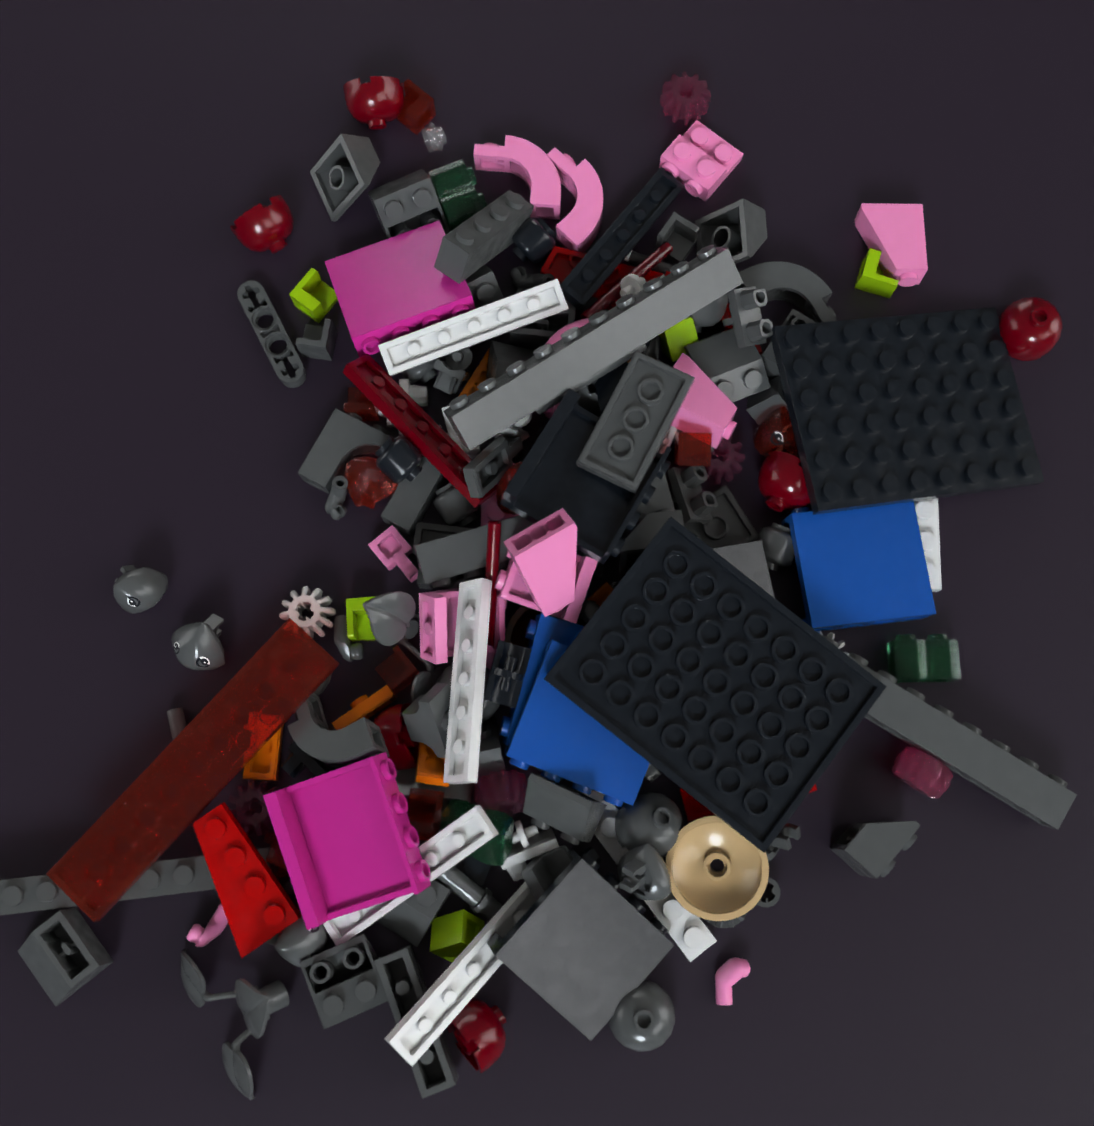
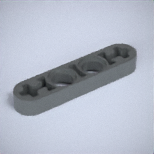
M250 280L244 282L238 289V299L277 376L283 385L288 388L301 386L307 377L306 369L265 289L257 281ZM254 291L261 305L260 307L255 308L248 293ZM263 315H271L274 318L272 325L268 328L258 326V320ZM277 340H283L287 343L286 349L279 354L271 352L272 343ZM289 360L293 369L296 370L295 374L297 376L291 378L287 375L288 371L283 363L284 361Z

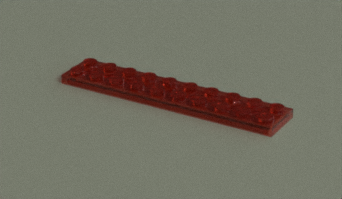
M289 618L46 875L93 922H99L340 663Z

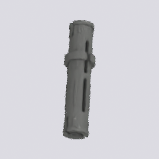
M455 866L436 878L467 902L472 912L475 914L481 913L489 921L503 906L492 896L491 890L487 887L481 888Z

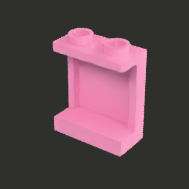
M507 550L505 556L510 558L506 571L500 570L494 588L499 590L497 597L541 612L531 597ZM576 554L575 601L566 605L562 610L552 613L551 616L577 623L598 561Z
M459 588L419 593L420 658L434 664L448 663V657L454 655ZM497 597L495 650L498 640H505L506 632L505 610L507 608V600Z

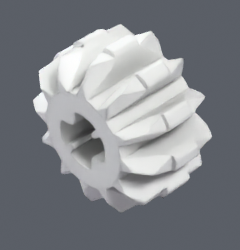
M303 586L301 596L295 590L291 591L290 595L294 600L292 602L283 600L282 605L288 611H283L279 614L282 620H288L284 624L283 629L287 632L293 630V637H302L304 634L305 638L313 640L314 631L321 638L324 637L325 632L321 627L323 625L329 628L333 627V622L326 617L336 614L334 608L328 607L332 599L329 596L322 597L323 591L319 588H316L311 594L310 588ZM305 609L307 611L311 610L314 612L313 616L310 619L306 617L305 621L302 612Z

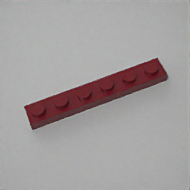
M365 354L345 366L342 373L421 451L430 463L474 508H477L495 495L500 488L497 484L483 497L470 498L462 468L472 459L369 354Z

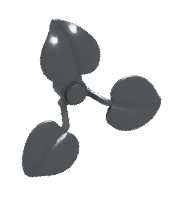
M460 578L453 582L448 589L459 588L460 582L478 578ZM402 591L381 594L363 603V607L368 615L371 630L377 642L385 646H391L396 643L404 645L427 668V671L419 672L414 678L411 688V699L413 702L419 695H425L436 684L438 677L445 669L444 667L434 669L431 662L420 658V652L408 641V639L416 636L419 629L417 622L419 621V615L415 614V601L410 594Z
M183 949L180 951L182 982L187 995L197 1007L204 1006L205 1001L236 997L238 1006L244 1015L247 1029L233 1041L232 1045L229 1041L223 1043L222 1059L225 1071L233 1085L244 1096L253 1100L256 1097L253 1095L252 1073L247 1060L240 1052V1046L250 1034L256 1039L263 1036L267 1020L270 1019V1014L289 1005L288 992L280 980L259 988L257 985L252 986L248 981L240 978L235 982V991L212 994L206 990L205 979L197 965L187 955V949Z

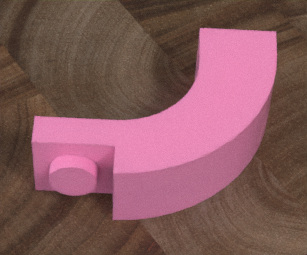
M510 135L505 136V146H499L495 143L474 145L475 170L512 173L526 182L531 191L530 204L534 206L530 218L541 217L542 219L560 220L561 183L559 174L550 157L541 148L528 140Z
M554 147L547 156L552 160L558 171L560 183L572 193L576 201L572 211L556 225V240L566 249L584 253L594 242L601 226L603 212L602 185L595 169L586 159L576 166L575 161L567 153L562 154Z

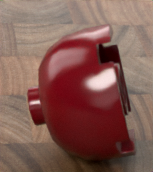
M370 76V82L361 84L360 78H357L343 85L345 101L349 112L358 122L369 124V129L379 130L386 128V123L395 120L400 115L404 106L403 83H400L398 78Z
M281 195L269 198L272 203L269 206H262L259 203L234 221L235 225L230 226L236 238L243 246L256 252L270 250L274 254L288 245L285 239L292 233L294 222L290 208Z
M1038 297L1021 298L1011 303L998 317L1000 334L1006 344L1009 356L1021 361L1037 360L1049 353L1060 339L1063 329L1061 315L1056 307L1049 301Z
M780 451L771 452L770 456L768 455L764 460L758 474V487L766 499L765 503L771 509L782 512L783 509L791 511L811 505L803 470L798 465L800 459L794 455Z
M411 703L391 706L381 712L373 722L380 727L388 749V758L393 761L396 770L414 769L417 764L419 742L411 741L402 716V712Z
M472 998L446 1027L449 1034L451 1032L454 1033L458 1041L455 1044L462 1055L480 1073H483L500 1058L505 1048L506 1033L502 1025L507 1021L497 1005H493L490 1008L484 1001Z

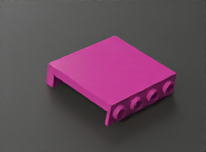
M440 220L324 261L359 358L365 354L373 355L380 352L378 345L476 309L466 280L458 284L434 267L443 236L446 235Z
M386 752L263 795L307 930L318 927L328 920L410 893H414V895L419 894L431 886L429 865L422 859L418 847V833L415 827L411 826L407 815V800L404 794L399 791L395 780L396 768Z

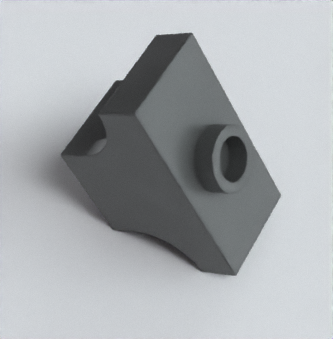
M436 683L425 695H419L402 712L411 741L428 745L435 752L437 758L444 759L450 704V689L447 683Z
M492 717L481 725L478 780L507 775L496 717Z

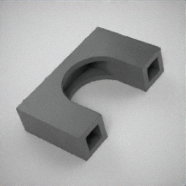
M335 408L299 469L298 474L304 482L329 494L333 478L342 476L348 465L357 457L367 453H376L390 437V432L378 424H373L371 427L363 423V418L353 411L346 410L344 413ZM424 455L419 463L423 467L422 471L411 482L404 479L398 484L381 515L385 524L393 525L397 530L410 537L414 536L417 522L423 520L436 497L435 491L441 488L446 479Z

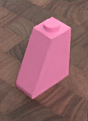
M861 203L855 217V226L868 249L872 248L882 251L878 265L884 276L898 280V284L902 287L919 285L928 270L923 204Z
M682 353L673 368L695 377L671 426L717 449L722 439L729 440L736 428L737 422L733 421L737 407L688 355Z
M561 508L503 541L531 597L545 618L575 601L577 526L566 511Z

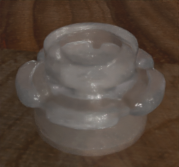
M431 122L429 127L422 129L423 140L430 153L436 150L441 152L443 151V145L446 144V136L441 126L435 127V124Z

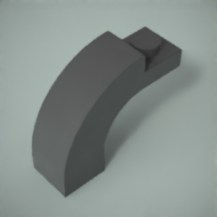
M771 261L756 264L739 272L743 284L735 289L756 286V289L766 290L768 301L783 300L797 306L806 317L816 323L837 321L834 310L830 306H826L833 292L812 271L789 262Z
M303 686L291 692L294 701L292 710L297 721L287 727L297 746L308 755L337 769L386 752L389 757L385 740L378 725L363 717L342 729L330 730L319 696Z

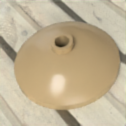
M716 815L701 817L685 825L678 832L676 843L666 855L665 864L670 874L673 896L687 911L706 920L727 921L746 914L759 902L768 883L769 864L766 852L760 851ZM714 859H720L724 863V868L720 871H715L711 867V862Z

